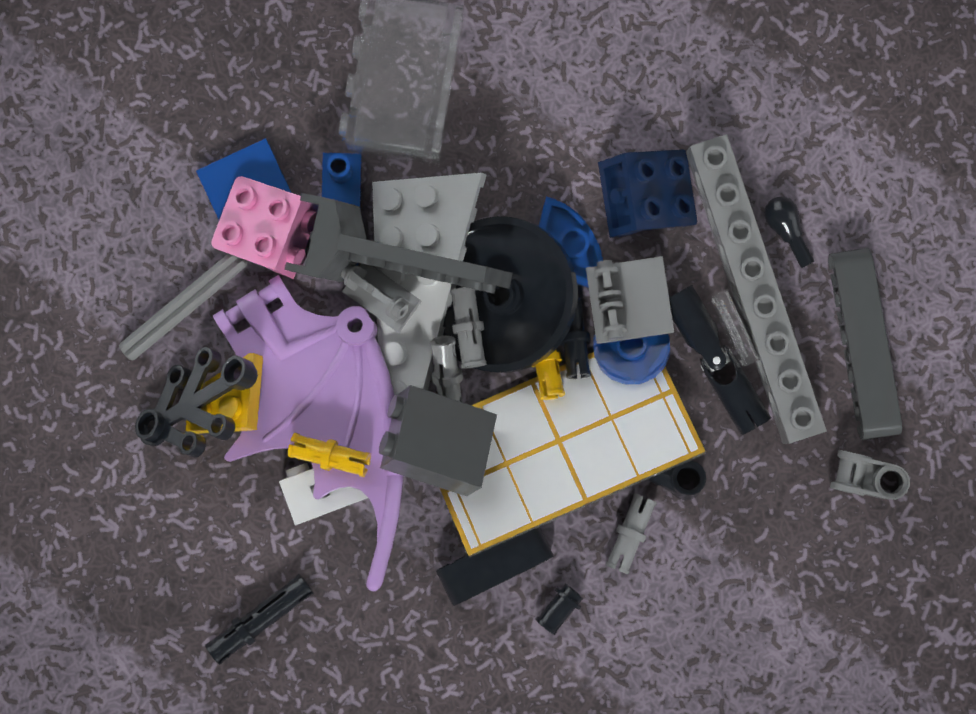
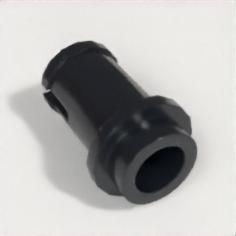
M566 583L561 589L559 587L555 589L557 592L556 596L535 619L542 627L554 635L574 609L579 610L581 608L579 603L583 600V597Z

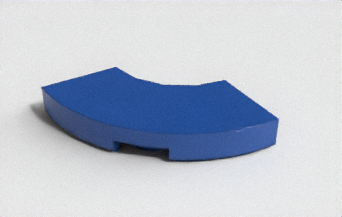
M546 196L538 226L550 233L565 249L574 267L577 285L589 288L586 268L597 266V262L603 261L599 243L586 221L575 210L556 199Z

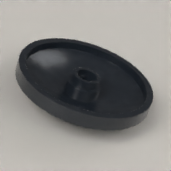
M494 216L474 221V223L470 224L465 242L467 249L463 262L513 273L509 288L496 286L495 293L475 291L479 321L484 323V330L481 331L487 365L474 367V369L495 373H510L527 369L552 354L562 343L571 328L578 301V286L574 267L562 245L550 233L536 224L506 216ZM452 301L451 307L448 306L444 319L443 327L445 329L443 336L455 338L457 360L461 362L458 335L453 334L452 328L453 325H456Z

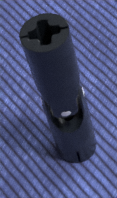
M693 285L671 296L669 300L672 320L687 345L704 357L703 360L700 358L701 368L741 436L756 429L753 421L757 427L771 419L770 414L736 357L725 345H722L724 349L720 347L718 327ZM732 361L736 368L735 379L731 383L720 384L712 377L710 372L720 370L725 364Z

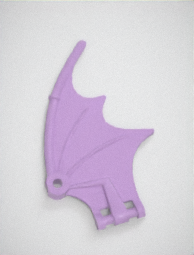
M277 275L269 280L270 285L260 291L254 289L236 301L237 305L226 312L222 309L213 315L214 320L227 338L236 356L243 358L249 353L263 356L257 430L242 431L224 458L226 461L231 462L259 452L286 449L289 447V444L294 445L295 442L291 441L294 433L327 442L328 439L336 440L339 446L371 453L370 466L365 465V468L368 469L365 477L332 468L330 471L323 470L320 464L312 463L315 480L313 497L319 500L334 490L352 487L361 490L370 499L377 520V545L366 586L370 591H377L383 583L393 546L403 485L402 475L380 468L383 455L379 454V446L386 431L389 432L392 418H389L387 413L389 404L394 396V391L382 351L375 339L377 325L371 320L367 309L360 306L346 308L339 316L335 317L317 315L306 311L297 305L283 280ZM279 297L284 306L271 313L266 305ZM246 318L250 327L238 334L233 325ZM357 322L363 323L362 329L359 332H351L353 324Z

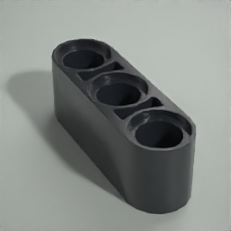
M538 525L468 556L467 554L455 560L454 563L437 569L436 573L452 606H455L549 560L554 555Z

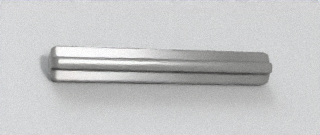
M230 254L225 255L119 344L122 353L129 360L138 358L246 268V260Z

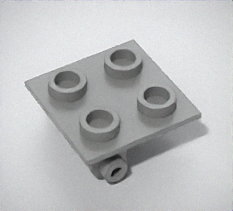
M663 256L614 264L612 260L597 262V266L586 268L597 344L674 333Z

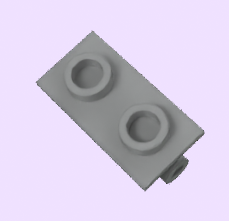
M361 264L354 267L348 265L341 273V277L346 285L342 292L398 333H400L422 302L372 265Z

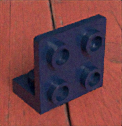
M684 149L628 152L598 162L610 238L622 237L643 230L687 227L697 224L688 159Z

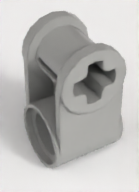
M838 450L837 456L840 458L836 480L831 482V489L861 496L868 495L892 500L899 499L907 493L910 487V478L902 467L873 460V458L865 455ZM887 471L893 472L899 480L897 489L892 493L885 492L880 485V479Z

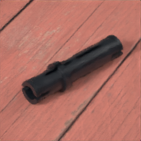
M298 574L242 618L236 617L232 620L233 625L218 637L205 644L207 651L219 665L222 664L223 661L246 644L252 645L256 641V636L299 603L313 595L314 592L304 578Z

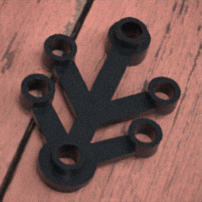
M209 347L201 348L195 356V365L192 371L181 365H174L169 369L166 378L167 382L156 408L146 409L139 414L135 423L136 435L144 444L149 446H158L162 442L167 441L179 447L181 453L193 458L203 454L206 448V440L197 433L191 431L183 433L172 427L181 420L186 419L207 429L212 437L228 440L235 431L234 420L222 414L213 415L201 408L232 389L241 391L251 388L258 377L254 364L240 356H232L223 364L221 378L201 389L207 373L215 372L220 367L222 360L221 354L218 351ZM178 390L183 391L178 404L172 407Z

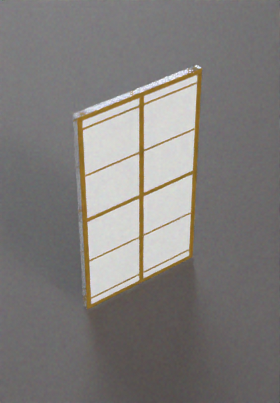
M594 352L588 354L591 371L590 377L581 379L579 363H576L577 379H567L566 364L560 366L561 380L565 391L563 397L558 396L557 399L541 400L537 376L471 405L497 414L482 488L468 496L440 488L464 544V551L468 556L472 557L706 454L705 445L701 442L666 367L655 378L647 382L625 385L611 380L603 373L597 364Z

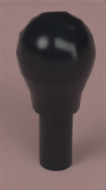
M785 196L770 200L764 211L768 225L780 235L784 243L789 244L801 268L813 263L814 259L802 238L803 231L800 225L797 205L792 199Z

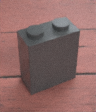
M412 385L408 386L398 395H394L387 416L392 418L389 432L386 431L379 446V454L383 455L380 468L463 496H468L482 488L497 414Z

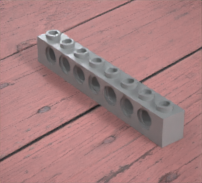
M725 134L692 145L686 151L687 159L741 321L758 355L755 363L782 443L790 444L827 432L728 135Z

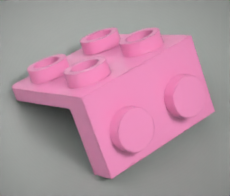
M240 176L234 181L211 244L213 248L264 266L280 275L294 279L296 273L284 270L286 262L297 265L304 264L306 257L305 249L310 233L314 229L318 206L313 203L300 201L301 196Z

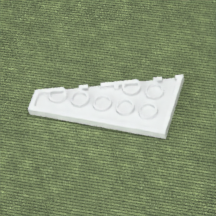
M471 173L372 182L374 241L463 261L467 249L465 242L471 222L474 223L477 212L475 206L480 187L483 188L487 174ZM375 266L383 274L422 301L400 333L377 318L378 344L390 374L394 395H398L410 385L428 391L432 377L431 374L434 370L430 341L435 337L443 336L445 329L443 323L448 306L451 307L452 304L450 291L456 289V285Z

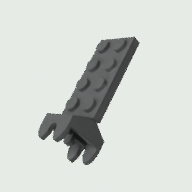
M301 193L300 201L319 205L313 232L311 231L309 237L311 242L305 266L286 262L284 270L343 282L344 279L341 277L343 269L348 265L354 267L357 263H362L490 293H495L496 286L510 287L513 274L510 272L366 240L359 206Z

